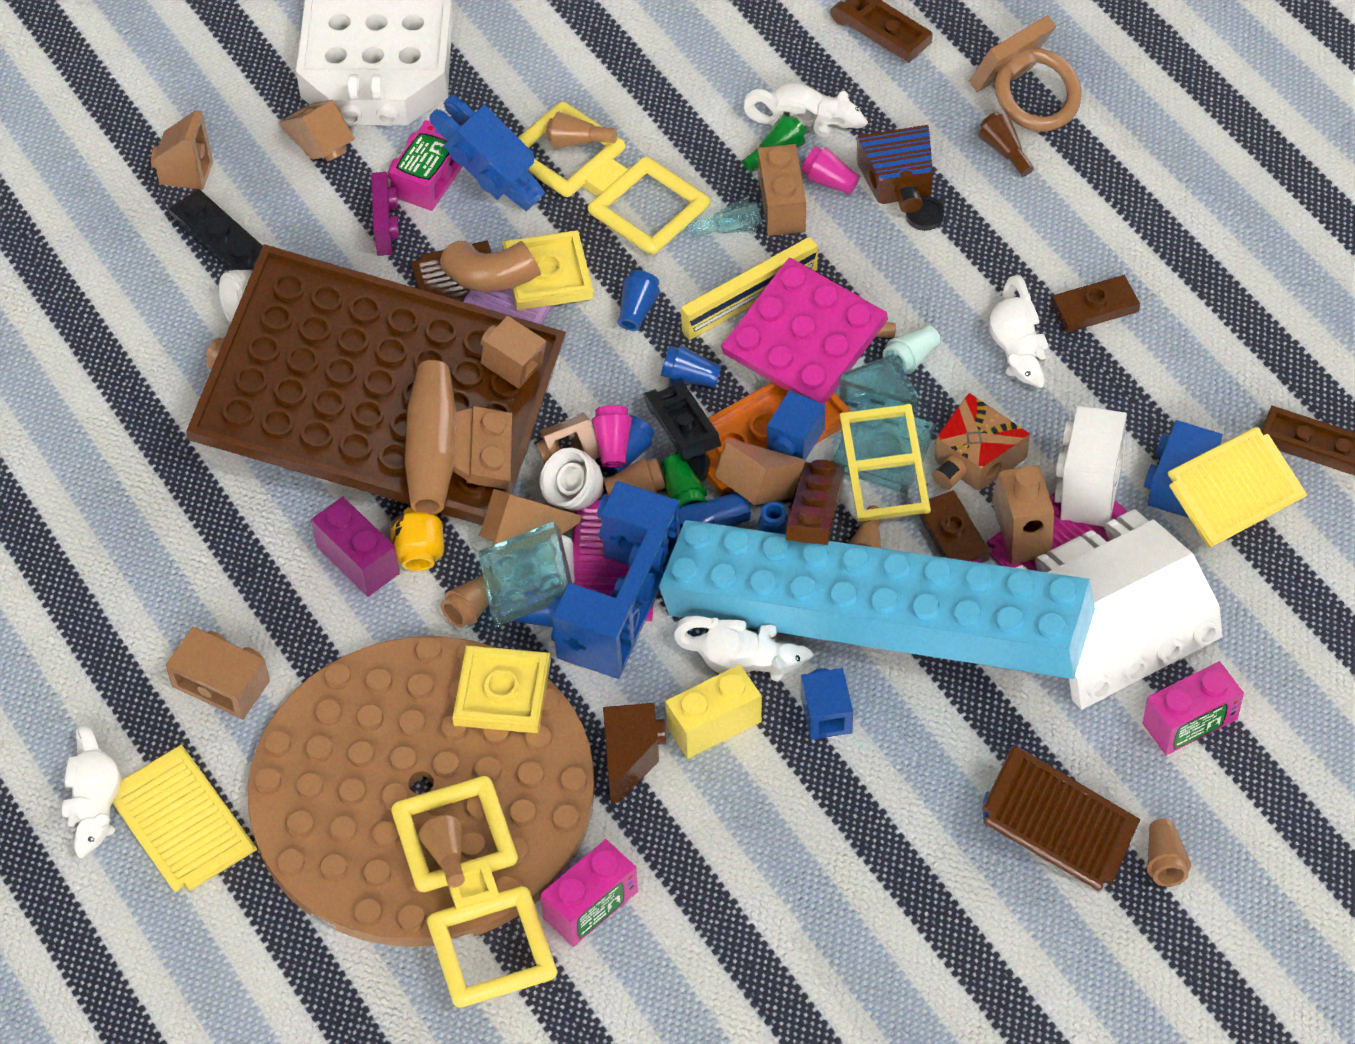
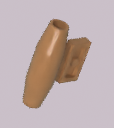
M427 360L420 363L417 367L407 407L405 470L411 508L415 512L431 515L441 512L444 509L452 472L466 479V483L506 490L511 478L512 413L477 406L456 412L449 366L438 360Z

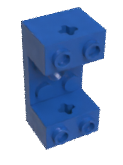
M616 481L611 494H604L598 507L597 517L601 518L602 522L599 539L603 540L604 557L628 564L630 569L626 578L620 577L618 579L612 597L568 583L562 597L557 595L554 598L549 612V620L553 621L551 640L555 641L557 659L620 679L645 624L648 613L660 591V582L680 534V511L678 500Z

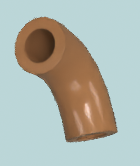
M456 241L444 249L440 258L441 268L449 278L463 288L485 293L510 290L541 275L538 264L523 241L500 252L488 254L477 251L467 241Z

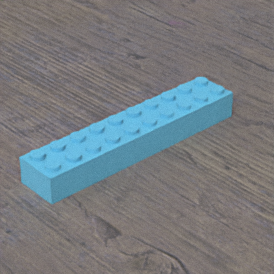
M690 520L684 521L659 585L669 616L682 618L702 616L711 619L715 617L718 620H742L746 622V628L759 629L761 625H774L777 627V633L1070 679L1075 678L1095 611L1091 581L1088 578L829 541L828 545L786 540V534Z

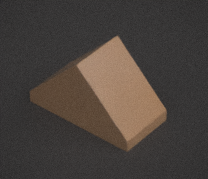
M726 438L715 470V477L754 505L791 499L803 470L805 459Z

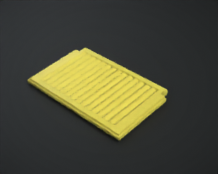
M1254 427L1168 471V476L1173 482L1169 487L1208 548L1221 543L1308 496L1269 434L1263 436L1259 427Z
M182 744L121 780L120 790L112 804L174 892H178L185 886L191 891L257 851L254 843Z

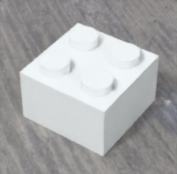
M1077 406L1074 422H1066L1063 445L1069 447H1065L1064 452L1059 453L1056 477L1062 478L1057 480L1054 502L1061 503L1060 520H1070L1072 522L1105 527V524L1111 521L1122 468L1127 413Z

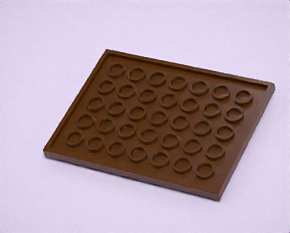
M263 244L186 430V440L410 504L405 470L407 407L418 365L427 360L442 361L450 368L456 412L477 406L512 413L511 478L506 490L466 483V479L452 472L444 509L439 512L440 514L483 525L493 489L513 494L564 343L566 332L510 316L546 340L542 364L520 388H517L481 364L483 346L480 343L483 335L490 326L495 325L497 327L510 315Z

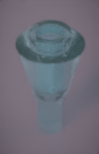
M746 196L715 213L714 217L691 222L690 227L693 238L717 231L718 233H757L755 225L762 224L757 201L749 203Z

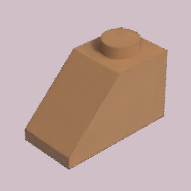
M333 99L309 104L279 121L281 128L311 159L325 157L327 162L344 154L347 151L345 145L355 140Z
M193 111L165 130L159 146H154L151 154L152 168H156L159 184L204 189L213 164V158L202 111Z
M493 489L479 536L493 541L491 549L515 556L516 549L527 552L535 551L578 525L582 516L548 504Z

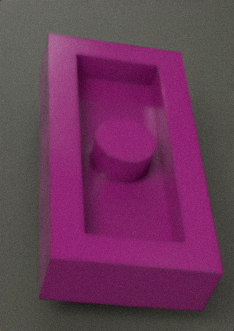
M387 171L374 172L371 175L373 228L377 256L393 255L392 239H399L398 217L391 216V210L398 209L396 186L389 187Z

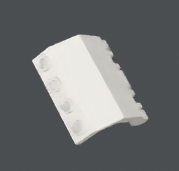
M1135 509L1105 524V532L1111 541L1106 542L1096 532L1090 530L1084 533L1082 537L1078 536L1048 551L1047 555L1042 554L1035 559L1037 570L1040 572L1088 578L1091 581L1095 611L1075 678H1069L1072 701L1081 710L1223 637L1220 606L1194 554L1154 519L1148 521ZM1023 565L1016 567L1019 569H1026V567H1024Z

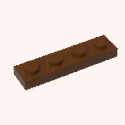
M822 459L814 460L811 463L805 462L787 523L786 540L828 545L844 482L845 466H837L832 461Z

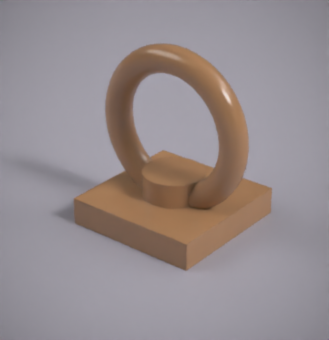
M1048 15L991 48L969 80L977 93L995 82L996 97L1002 110L1008 113L1011 120L1016 124L1039 132L1053 131L1069 123L1076 115L1082 98L1081 84L1073 67L1060 55L1041 48L1057 27ZM1036 63L1044 64L1055 70L1061 76L1066 86V102L1059 112L1051 116L1042 117L1027 113L1018 106L1011 94L1010 80L1013 81L1019 78Z

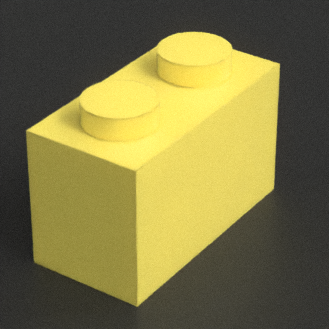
M740 664L665 701L666 727L687 759L762 722V695Z

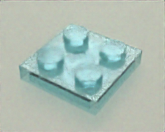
M860 400L856 411L884 407ZM905 416L850 423L856 461L912 453ZM914 417L921 459L923 461L934 438L936 424ZM842 437L831 461L837 466H845L844 474L849 475L844 439ZM913 464L860 471L858 475L861 480L907 495L916 473Z
M554 521L478 551L491 617L498 626L551 606L554 598L557 595L562 597L568 583H572L561 532Z

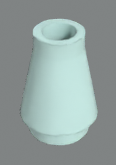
M925 325L919 330L889 340L887 347L883 350V359L886 366L897 375L913 373L927 355L940 344V335L934 327Z

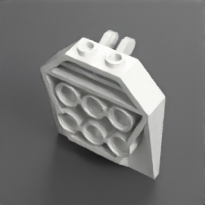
M305 0L296 67L300 97L308 104L333 99L346 124L349 126L411 124L448 98L453 0Z

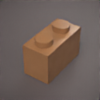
M796 144L758 148V181L767 235L806 232V198Z
M195 627L191 628L165 665L173 688L242 720L270 682L265 659L260 653L249 647L242 649L228 643L223 636L214 631L206 633Z

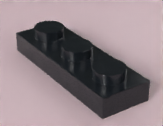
M199 188L169 208L171 219L229 271L253 270L263 245Z

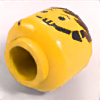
M410 507L405 509L402 515L392 520L389 529L390 542L395 546L398 563L402 564L404 569L410 571H423L432 568L444 553L443 524L440 518L434 514L415 512Z

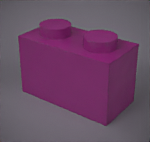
M343 496L311 519L316 547L367 597L400 574L395 546Z

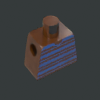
M928 125L857 136V164L877 202L881 204L898 202L902 212L913 213L922 206L921 196L928 197L931 195L933 168Z

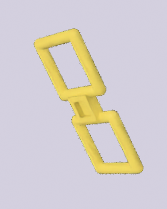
M559 102L518 138L529 148L546 133L549 119L554 118L558 111L589 122L594 126H603L568 103ZM618 136L615 143L600 142L605 147L567 180L535 158L534 164L528 169L534 177L564 197L572 196L581 187L595 195L596 198L588 205L589 214L651 255L658 253L703 213L711 203L709 196L650 157H642L630 169L616 162L614 159L624 151L626 146L624 140ZM646 174L690 202L652 237L608 208Z
M481 776L395 802L392 805L391 812L416 889L420 892H428L448 886L454 903V907L434 912L427 919L430 934L453 1004L456 1007L463 1008L553 980L557 975V968L529 889L520 886L499 893L492 875L494 871L515 865L518 860V855L492 780L487 776ZM479 795L498 852L460 863L465 882L459 887H450L443 869L429 872L411 815ZM516 906L536 966L467 987L448 927Z

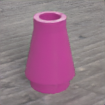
M815 146L808 154L801 168V172L807 175L808 181L842 191L847 195L853 192L860 179V175L853 172L827 147L821 149Z
M607 405L595 409V417L592 418V424L601 455V466L617 468L626 465V451L632 417L628 416L627 407Z

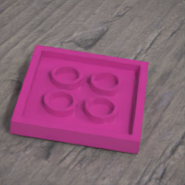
M789 257L722 344L721 348L726 356L786 391H793L825 405L887 322L888 315L881 308Z

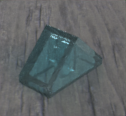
M894 354L842 373L839 398L847 406L869 410L911 404L916 423L919 394ZM905 416L892 418L895 420L906 422Z

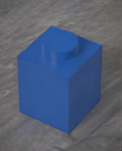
M789 390L767 425V449L806 460L825 430L826 405Z
M821 668L808 674H802L800 697L810 740L851 734L853 732V707L843 668L833 670Z

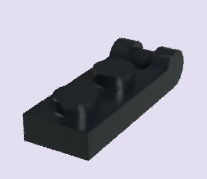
M682 379L670 382L669 387L657 392L656 389H652L643 393L649 412L656 417L684 461L703 455L707 451L721 446L719 433Z

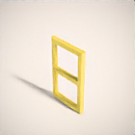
M905 404L840 413L857 522L930 513L931 508L912 405ZM905 416L911 454L856 461L850 423ZM914 464L921 503L864 510L858 472Z

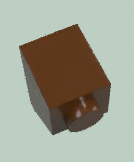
M654 703L603 707L611 803H619L659 762L658 745L666 744L664 718L656 719Z

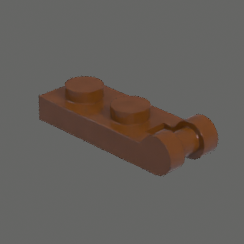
M882 0L839 1L830 10V14L839 25H849L908 63L926 49L933 40L932 31Z

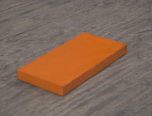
M773 382L708 418L719 433L721 446L706 452L710 458V468L706 479L721 497L734 492L733 489L715 477V470L726 438L767 449V425L788 391ZM835 392L825 403V430L817 443L842 429L840 413L852 412Z

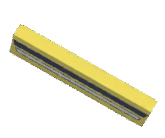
M811 237L806 238L681 306L683 334L690 341L751 307L789 257L817 271L818 245Z

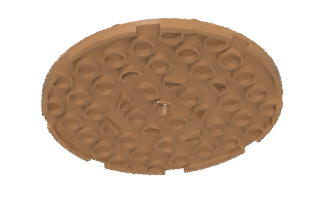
M440 636L408 637L389 640L347 654L309 677L286 699L267 725L258 743L248 782L249 816L256 845L266 868L276 884L308 915L314 914L321 920L335 926L336 931L368 942L392 946H434L427 919L434 912L454 907V903L448 886L428 892H420L416 889L391 808L397 801L420 795L411 791L409 787L415 782L423 780V777H426L433 784L432 789L428 791L430 792L477 777L487 776L493 782L518 855L515 865L492 872L498 892L524 886L529 889L533 902L536 904L541 899L540 894L557 880V877L566 868L571 858H575L588 831L595 794L594 766L590 744L584 727L564 694L549 679L547 681L538 734L454 726L453 713L466 645L496 648L477 641ZM479 795L411 815L418 838L421 827L428 820L436 816L450 815L460 820L463 827L460 863L498 852ZM419 838L429 872L443 869ZM515 906L448 927L451 938L471 933L475 937L504 925L519 916V913Z

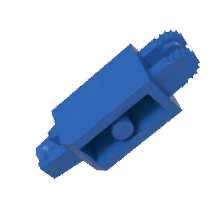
M455 95L449 96L443 103L445 111L448 113H445L444 110L436 109L429 117L431 125L447 141L443 147L450 153L453 160L462 165L478 181L480 187L490 193L496 200L504 194L522 209L528 211L545 194L543 188L528 170L534 164L533 152L485 104L475 113L459 97Z

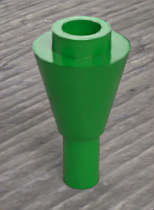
M782 114L761 141L758 148L796 144V148L805 145L804 135L806 130L796 117L791 116L789 118ZM758 148L742 160L744 167L749 172L758 168Z

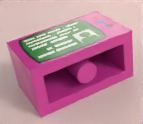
M425 120L418 131L413 132L409 136L406 148L400 157L395 158L389 166L388 179L390 180L391 187L396 186L397 199L433 211L463 166L456 163L450 153L443 147L447 141L431 125L430 121Z
M1218 661L1148 696L1142 724L1164 754L1168 755L1238 720L1244 692L1223 664Z
M605 839L540 894L543 919L574 947L638 892L637 867L613 844Z

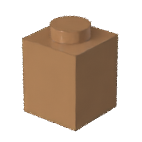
M507 316L497 327L495 325L490 326L483 335L480 343L483 346L481 364L515 387L520 388L542 364L546 340L510 316Z

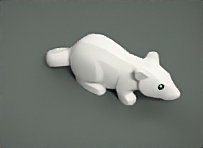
M787 83L779 86L772 92L754 89L744 99L746 115L758 123L771 124L773 126L782 114L789 118L794 116L803 126H813L815 134L821 137L829 136L830 129L827 126L830 124H837L842 128L855 129L865 127L868 124L859 108L849 101L846 91L839 92L838 96L834 98L822 95L817 90L802 83ZM763 102L772 111L773 115L769 116L761 113L755 107V103Z
M1015 275L1007 280L1002 299L991 312L989 332L994 341L1006 353L1007 362L1010 364L1006 369L1007 376H1016L1023 383L1040 389L1044 385L1045 375L1037 360H1046L1044 349L1048 348V344L1044 334H1036L1034 325L1039 324L1037 312L1031 301L1025 281L1022 276ZM1016 289H1017V291H1018L1020 297H1014V293H1015V290H1016Z
M689 616L680 619L674 629V637L678 645L687 650L698 651L705 663L718 673H722L740 664L746 673L754 670L770 672L771 679L779 681L784 674L797 670L813 657L812 651L805 646L790 643L779 644L774 639H771L776 635L777 627L774 625H761L756 634L746 630V622L742 620H718L715 617L711 619L702 616ZM704 627L709 629L707 633L695 637L687 633L692 628Z
M81 725L76 729L77 757H69L65 775L66 788L72 787V799L64 800L62 815L63 817H68L69 828H75L78 824L74 848L78 857L84 858L92 850L99 847L106 836H111L115 832V828L109 825L110 806L120 790L121 777L119 768L114 760L99 749L91 728Z

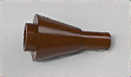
M995 112L987 116L980 124L981 129L978 137L1003 157L1010 160L1022 177L1029 175L1034 170V167L1022 152V146L1008 113L999 114Z

